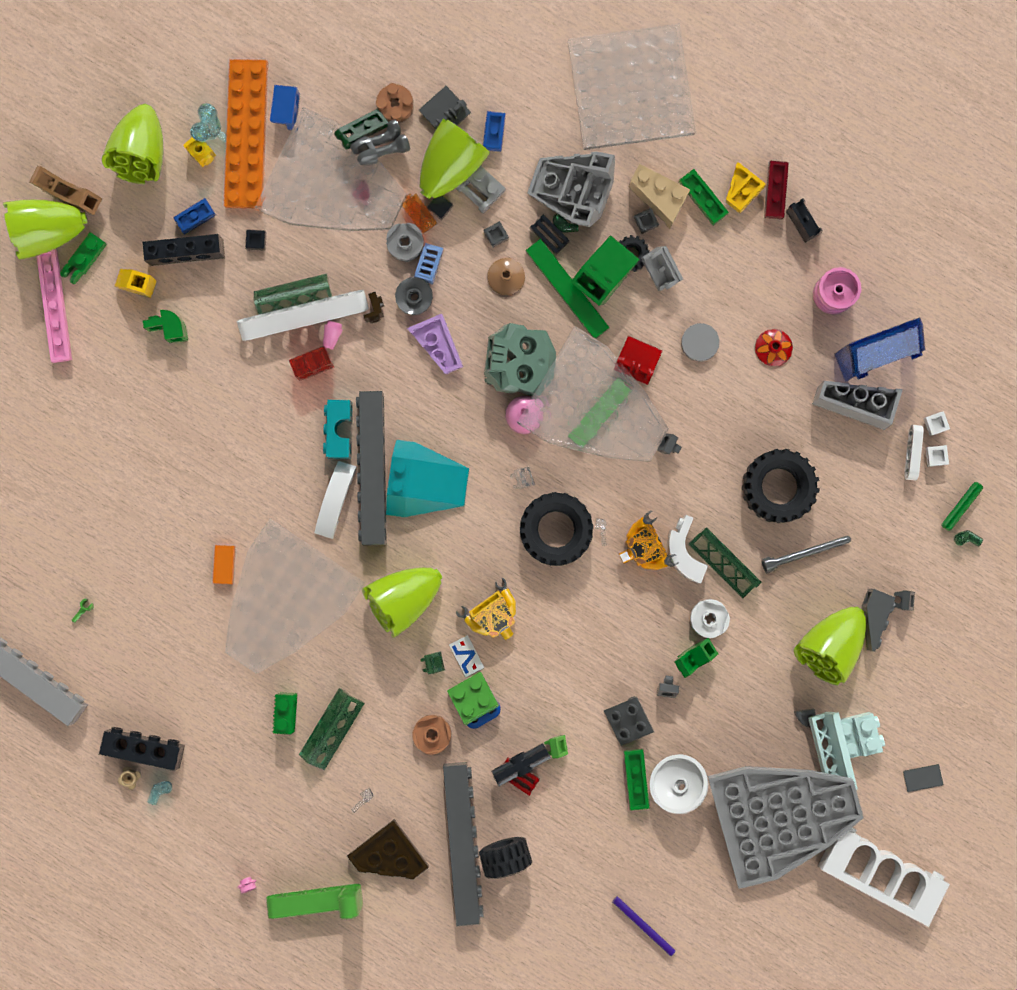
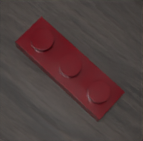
M770 160L768 163L764 218L783 220L785 217L789 162Z

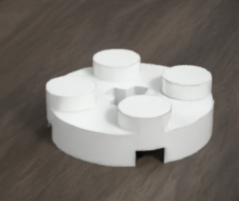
M707 599L699 601L693 607L690 614L691 627L702 637L715 638L727 630L730 616L725 606L717 600ZM709 613H712V617L715 618V621L710 622V624H707L705 616H708Z

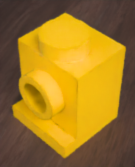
M197 133L183 144L187 152L202 168L205 165H209L216 156L214 151Z

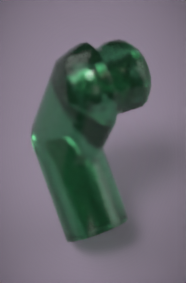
M558 213L553 216V224L561 232L579 231L578 224L568 223Z
M970 530L959 532L954 536V542L959 546L971 542L979 547L984 540Z

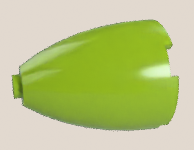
M138 105L121 119L111 133L102 155V164L105 168H110L117 173L116 177L131 183L145 184V181L151 180L156 182L161 173L164 153L163 135L158 116L150 105Z
M443 118L434 132L424 155L420 172L419 187L422 189L420 193L430 200L431 197L435 199L454 190L481 166L490 152L479 142L477 144L463 129Z
M30 199L3 203L4 208L8 210L4 214L11 243L19 250L16 251L19 260L35 257L59 248L76 237L85 228V224H88L85 212L60 202Z
M431 567L402 570L372 582L362 588V593L365 600H370L371 611L386 632L391 631L392 638H395L411 626L431 604L440 588L442 575L437 569L434 570Z
M848 607L820 621L795 646L794 654L797 660L802 665L807 663V666L815 672L814 675L833 685L845 683L862 651L866 632L864 611L859 607Z

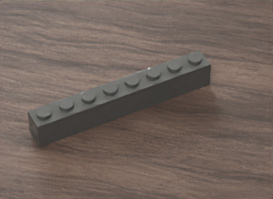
M359 391V397H356V408H359V416H356V425L360 427V435L356 437L357 446H360V454H357V465H360V473H357V483L361 484V492L357 494L358 503H361V511H358V522H361V530H358V541H362L364 546L387 545L384 393L382 391Z
M467 762L444 764L443 772L456 926L480 924V919L484 917L483 905H479V898L482 897V887L477 883V878H480V865L476 866L475 859L479 858L478 845L474 846V838H477V828L472 824V818H475V806H471L470 800L474 798L473 786L469 787V779H472V769L468 767Z

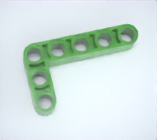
M350 884L274 894L266 897L269 919L340 910L341 919H350L359 915L363 906L361 884Z

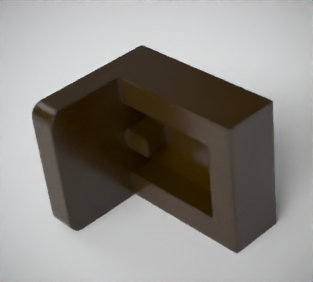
M372 292L368 295L374 312L365 314L363 317L366 322L376 323L384 317L382 307L385 306L382 297H378L376 292Z

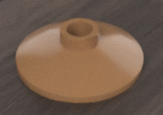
M499 259L489 268L488 283L492 290L500 295L515 294L524 284V269L514 259ZM508 272L510 276L504 278L503 273Z

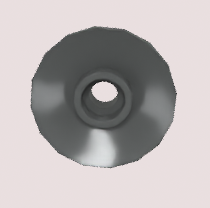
M411 277L403 280L398 285L395 299L398 307L403 312L410 315H418L430 307L433 294L426 281L421 278ZM417 294L418 299L412 300L411 296Z

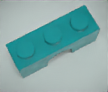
M327 400V405H324V416H327V424L323 426V433L326 435V443H323V454H326L328 459H351L352 440L339 437L337 428L342 422L352 421L353 402L351 400Z

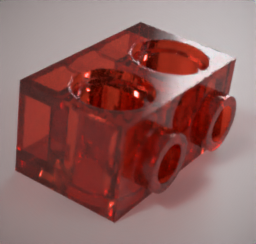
M325 346L289 360L294 375L299 381L334 368L330 354Z

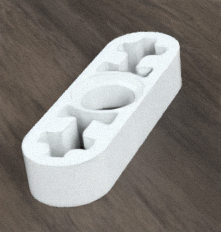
M911 425L909 429L904 472L906 480L916 481L919 476L923 442V426Z

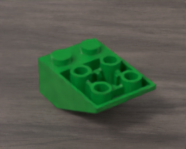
M610 235L571 280V283L598 306L605 305L640 259Z

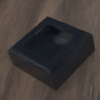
M440 196L431 201L427 206V210L440 220H443L453 207V204L445 197Z
M246 230V250L265 251L266 231Z

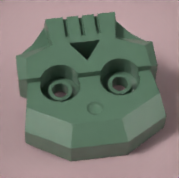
M509 323L488 336L484 375L487 377L484 379L485 382L489 385L493 384L496 391L520 392L532 397H539L554 378L556 350L547 331L527 330L524 325ZM523 343L527 346L526 350L522 347ZM519 372L523 373V378L519 376Z

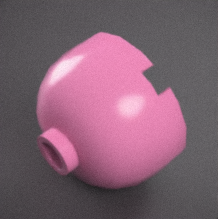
M520 396L514 398L508 404L505 418L513 431L519 434H528L539 428L543 420V410L536 399L530 396Z

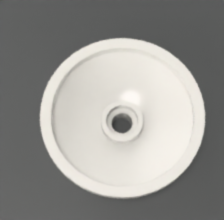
M678 754L666 757L656 765L651 774V795L654 801L667 812L673 814L691 812L706 797L708 791L706 771L697 760L690 756ZM681 784L685 785L683 790H679Z

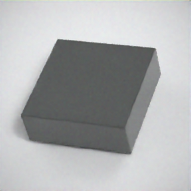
M652 208L634 215V220L641 234L659 226Z
M500 221L483 230L492 248L509 239Z

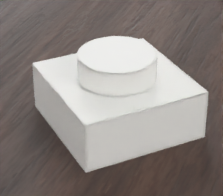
M944 411L923 418L930 436L950 429Z
M947 445L925 448L928 467L949 464Z

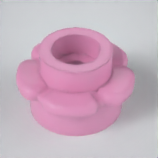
M251 877L245 878L240 881L241 885L237 888L240 889L241 894L256 889V880H252Z

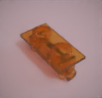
M408 194L405 197L406 200L401 205L415 225L421 230L422 234L438 224L417 194L413 196Z

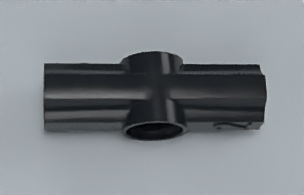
M541 743L526 752L523 751L513 756L508 762L491 772L497 784L501 786L517 776L519 778L526 775L534 767L551 757L545 745Z

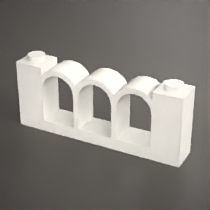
M853 827L830 847L826 848L818 864L822 871L929 927L950 885L944 880L945 876L936 871H933V873L924 872L915 864L903 863L899 857L890 851H879L869 840L856 834L857 830ZM861 845H867L871 849V856L860 879L845 872V869L854 851ZM891 858L895 862V870L885 891L882 892L869 884L881 861ZM916 871L920 877L919 885L909 905L895 899L894 896L905 875Z

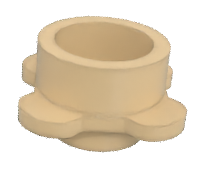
M128 766L124 767L123 773L118 778V783L129 789H134L137 780L141 777V773L131 770Z

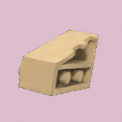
M641 164L638 165L629 184V188L645 204L652 208L653 213L657 217L659 216L669 229L690 189Z

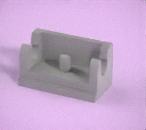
M667 246L656 247L641 258L658 291L665 288L669 289L683 280Z

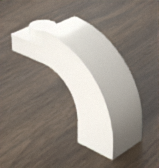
M685 515L683 518H679L676 528L678 532L674 530L669 531L667 539L668 556L676 554L677 556L671 558L673 563L679 562L674 568L685 578L701 583L708 565L694 560L686 550L685 539L693 517Z

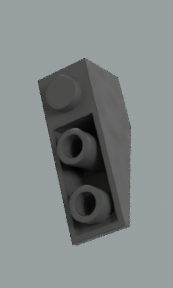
M868 589L861 606L866 617L867 650L873 652L881 645L882 638L880 637L882 632L887 629L889 624L888 616L893 612L896 605L894 602L896 597L876 589Z

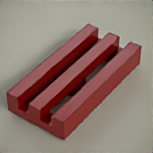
M507 757L503 764L508 762L510 758ZM531 772L526 775L534 780L533 783L522 776L516 777L528 785L529 789L513 779L508 781L530 796L540 778Z

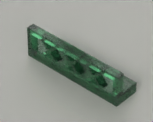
M326 273L254 291L253 300L258 314H263L260 305L269 304L273 306L271 311H275L276 308L277 310L284 309V307L279 305L281 300L286 299L292 302L289 306L292 307L304 304L297 300L301 295L310 297L308 302L320 300L321 298L317 297L316 294L322 290L327 291L328 297L333 296Z
M707 527L703 528L688 543L741 598H744L753 588H757L762 583ZM701 536L707 541V550H699L694 545ZM710 552H718L721 563H712L710 561ZM715 565L721 566V571ZM724 566H732L734 568V577H727L724 574ZM737 579H745L750 586L742 592L737 587Z
M339 688L299 753L302 759L310 765L325 770L365 703ZM351 702L356 703L355 708L348 712L347 708ZM345 719L346 723L344 726L338 729V723ZM335 736L334 743L327 745L329 738ZM325 753L322 763L317 762L316 760L319 755Z

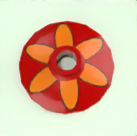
M770 329L761 333L755 344V352L759 360L765 365L772 367L780 366L787 362L793 351L790 337L778 329ZM773 343H776L778 345L777 350L773 349Z

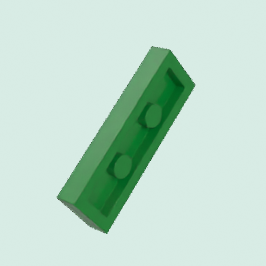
M695 169L679 179L678 183L690 189L688 195L713 226L728 215V210Z
M624 750L630 811L650 809L644 750Z

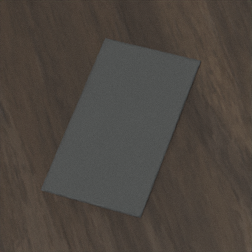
M939 764L903 771L907 792L944 785Z

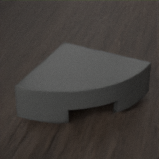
M815 709L794 711L798 721L804 726L811 728L808 718L816 715Z

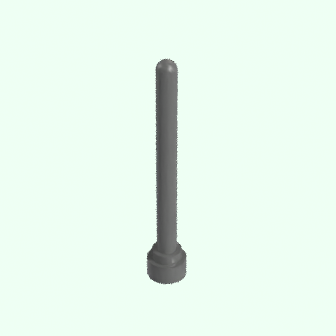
M844 536L776 559L774 557L761 559L765 573L773 572L779 565L850 543L851 537Z

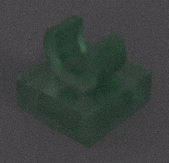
M441 651L424 655V658L420 659L421 662L425 661L426 668L422 670L423 672H428V675L445 670Z

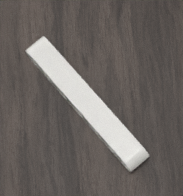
M357 290L243 318L237 321V326L242 341H247L367 311L369 307L364 290Z

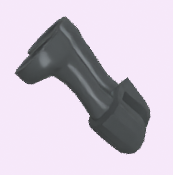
M394 119L388 122L387 131L383 134L371 138L364 136L351 144L350 148L354 154H359L357 160L360 165L377 164L378 158L383 155L410 151V144L406 135H401L400 126L397 120ZM394 141L388 145L375 149V147L378 145Z

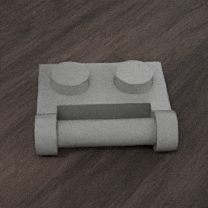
M482 166L456 188L472 200L482 213H485L506 191V188ZM469 183L487 198L485 202L467 187Z

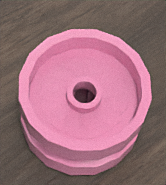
M843 267L833 268L827 271L815 284L813 299L817 307L823 312L831 315L840 314L848 310L859 299L861 282L858 276L850 269Z

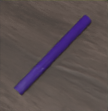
M618 896L613 899L612 902L668 955L672 956L676 950Z

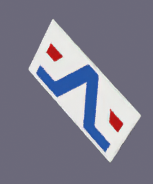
M468 635L449 644L465 677L484 668Z

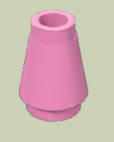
M327 321V324L324 325L323 347L334 350V346L343 331L341 329L342 324Z

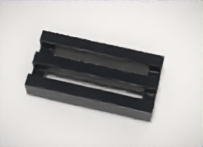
M544 214L530 226V229L555 255L570 242ZM542 222H544V223L563 241V243H561V242L542 224ZM538 226L559 246L558 248L537 229Z

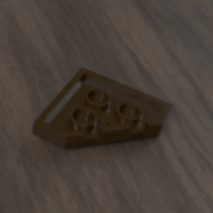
M395 819L347 855L357 871L361 873L369 872L390 877H405V879L413 880L429 868L426 860Z

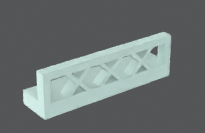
M824 712L809 717L821 772L852 778L857 790L839 712ZM820 719L823 720L824 724L821 731L817 728L816 721ZM823 738L828 741L826 750L822 748ZM828 757L832 758L833 761L831 769L826 764Z

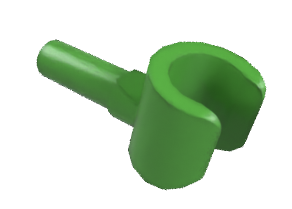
M83 599L80 602L81 608L73 617L72 622L76 623L85 611H91L94 604L91 603L88 608H85L84 605L88 599Z

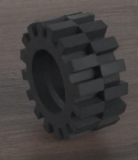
M630 235L629 238L626 236L619 242L626 248L634 247L638 250V258L640 260L631 270L637 272L638 269L641 270L645 266L641 258L649 253L648 244L644 243V239L640 240L639 236H636V238L633 235Z

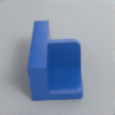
M274 86L270 114L271 123L285 124L288 130L296 129L300 99L297 87Z

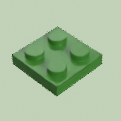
M481 671L447 690L465 725L499 707Z

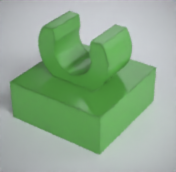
M558 735L544 742L545 745H550L551 750L548 753L552 755V759L568 754L565 735Z

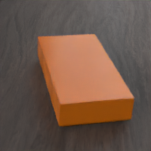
M215 545L214 584H233L236 546Z

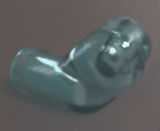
M169 781L154 784L147 802L156 805L160 795L168 794L172 791V784Z

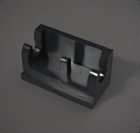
M802 198L798 203L794 202L791 204L786 212L806 243L820 235L823 230L821 227H818L804 204V198Z

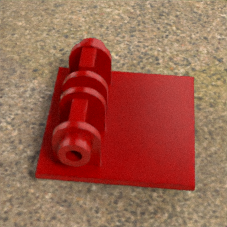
M628 336L613 370L648 385L663 350Z

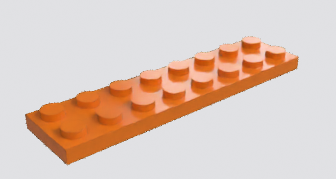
M229 60L224 188L225 208L263 209L268 83L267 60Z

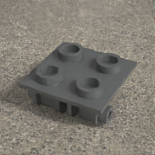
M447 85L419 109L421 114L435 129H437L443 118L458 125L471 113L466 107V102L463 99L460 100Z
M635 696L604 710L621 746L654 732L638 698Z

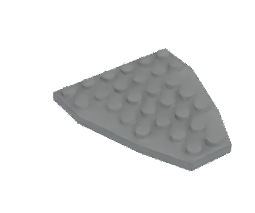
M750 766L708 776L739 889L779 879L830 847L864 818L854 780L849 777L805 769Z

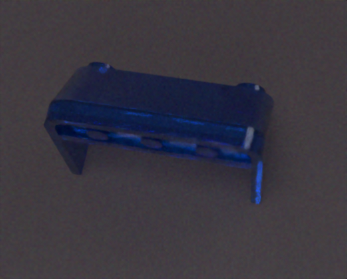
M916 318L849 343L836 352L834 355L845 382L854 377H857L858 380L869 376V371L900 359L911 357L913 360L923 356L922 352L926 349L921 318Z

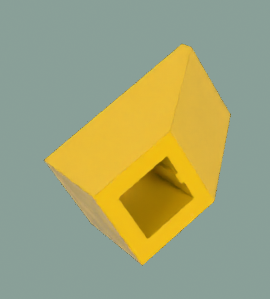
M120 269L114 287L151 298L157 280L151 275L136 270Z

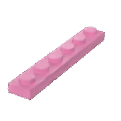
M54 249L38 255L37 264L50 360L52 363L71 361L72 354L58 252Z

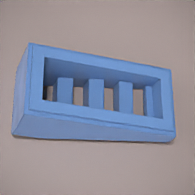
M425 243L414 277L433 284L444 248ZM428 249L438 252L437 255L427 253ZM425 258H434L435 262L426 260ZM424 263L432 265L433 268L425 267L423 265ZM422 270L428 271V272H431V274H430V275H427V274L421 273V271H422Z

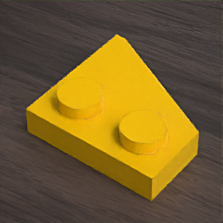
M737 162L726 203L738 213H741L765 188L766 183Z

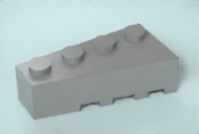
M823 381L817 387L812 404L885 430L893 423L903 389L894 390L886 389L887 387L876 388L867 387V385H849V383Z

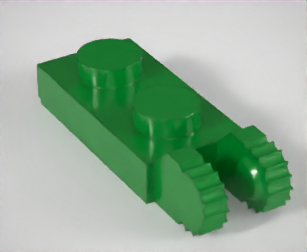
M89 232L68 263L63 267L60 275L65 278L74 267L78 270L69 279L72 284H76L83 274L87 273L107 246V243Z

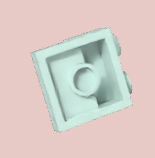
M866 712L841 719L850 758L865 757L883 752L882 747L885 746V741L877 730L880 727L877 716H874L871 712Z

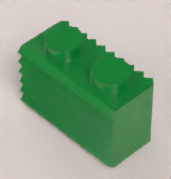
M280 692L275 695V711H273L275 714L273 715L274 723H272L274 725L272 727L274 729L272 731L273 734L290 735L295 732L298 693Z

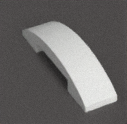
M338 461L324 496L315 534L331 539L334 538L339 522L338 519L349 486L352 483L356 466Z

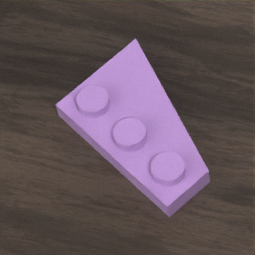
M443 314L407 328L445 374L464 367Z

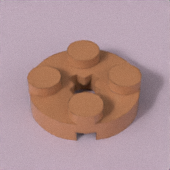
M390 83L378 93L376 106L388 122L394 119L397 122H403L411 116L414 101L406 87ZM398 100L399 106L391 107V101Z
M432 714L422 717L415 724L412 738L419 750L433 755L444 751L449 745L452 732L449 723L442 716ZM429 729L437 731L438 735L435 736L434 740L431 737H427Z

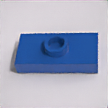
M487 111L483 146L489 151H502L506 113Z
M204 198L173 218L185 235L215 217L216 214L207 199Z

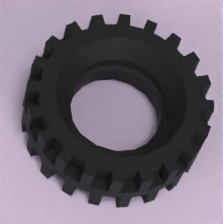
M774 449L758 456L749 464L747 472L742 478L744 479L742 490H744L745 494L743 498L744 501L748 502V508L753 510L757 517H762L768 522L784 523L799 519L811 510V506L817 501L816 495L820 491V488H817V482L820 480L815 475V466L812 467L808 463L810 460L807 457L803 458L800 456L801 453L797 451L792 452L790 449ZM784 469L790 472L796 480V494L792 500L785 504L773 503L763 493V479L771 470Z
M552 492L543 494L534 499L522 515L520 537L523 546L530 556L540 563L550 566H562L572 563L587 551L592 541L594 526L591 514H589L586 506L578 498L572 497L567 493ZM555 511L569 516L574 526L572 539L565 546L561 547L548 546L542 541L538 532L539 522L542 517Z

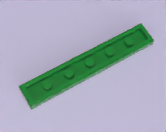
M541 239L525 250L594 340L610 328L582 291L571 283L572 278Z

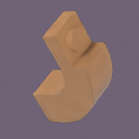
M37 165L29 183L40 188L46 194L91 215H95L103 199L88 189L78 187L63 180Z

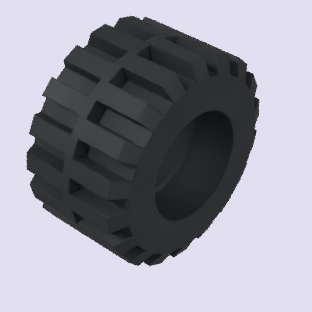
M523 837L499 840L479 851V857L486 878L507 877L525 870L532 864L526 838Z

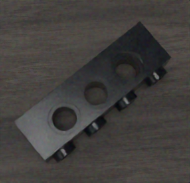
M219 234L142 242L144 261L150 266L225 258L224 240Z
M111 727V729L103 733L99 755L175 771L180 768L185 745L179 744L180 741L175 739L164 741L160 740V736L149 735V737L142 736V733L138 731L127 733L123 732V728ZM121 739L126 740V742H127V747H126V748H123V747L121 746V744H120ZM140 743L146 746L145 753L140 751ZM159 747L165 750L164 757L158 754Z

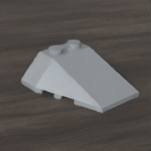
M596 151L586 155H580L579 153L569 157L554 156L540 158L527 193L571 223L591 227L601 218L612 189L615 155Z

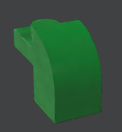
M160 310L161 317L150 316L148 320H142L143 328L149 332L163 329L164 339L169 343L188 340L184 321L172 311Z
M706 638L682 652L674 662L683 677L686 678L699 667L711 662L719 653L710 639Z

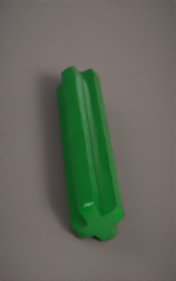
M974 482L941 524L944 529L948 531L953 529L983 490V486L980 483Z

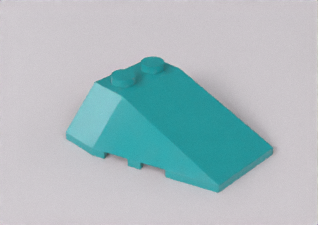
M396 440L387 488L386 515L406 518L463 507L465 505L469 468L416 442Z

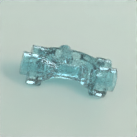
M207 103L200 105L198 109L200 123L197 122L192 125L190 130L191 136L200 142L209 139L214 140L217 137L225 143L227 135L221 131L216 108Z

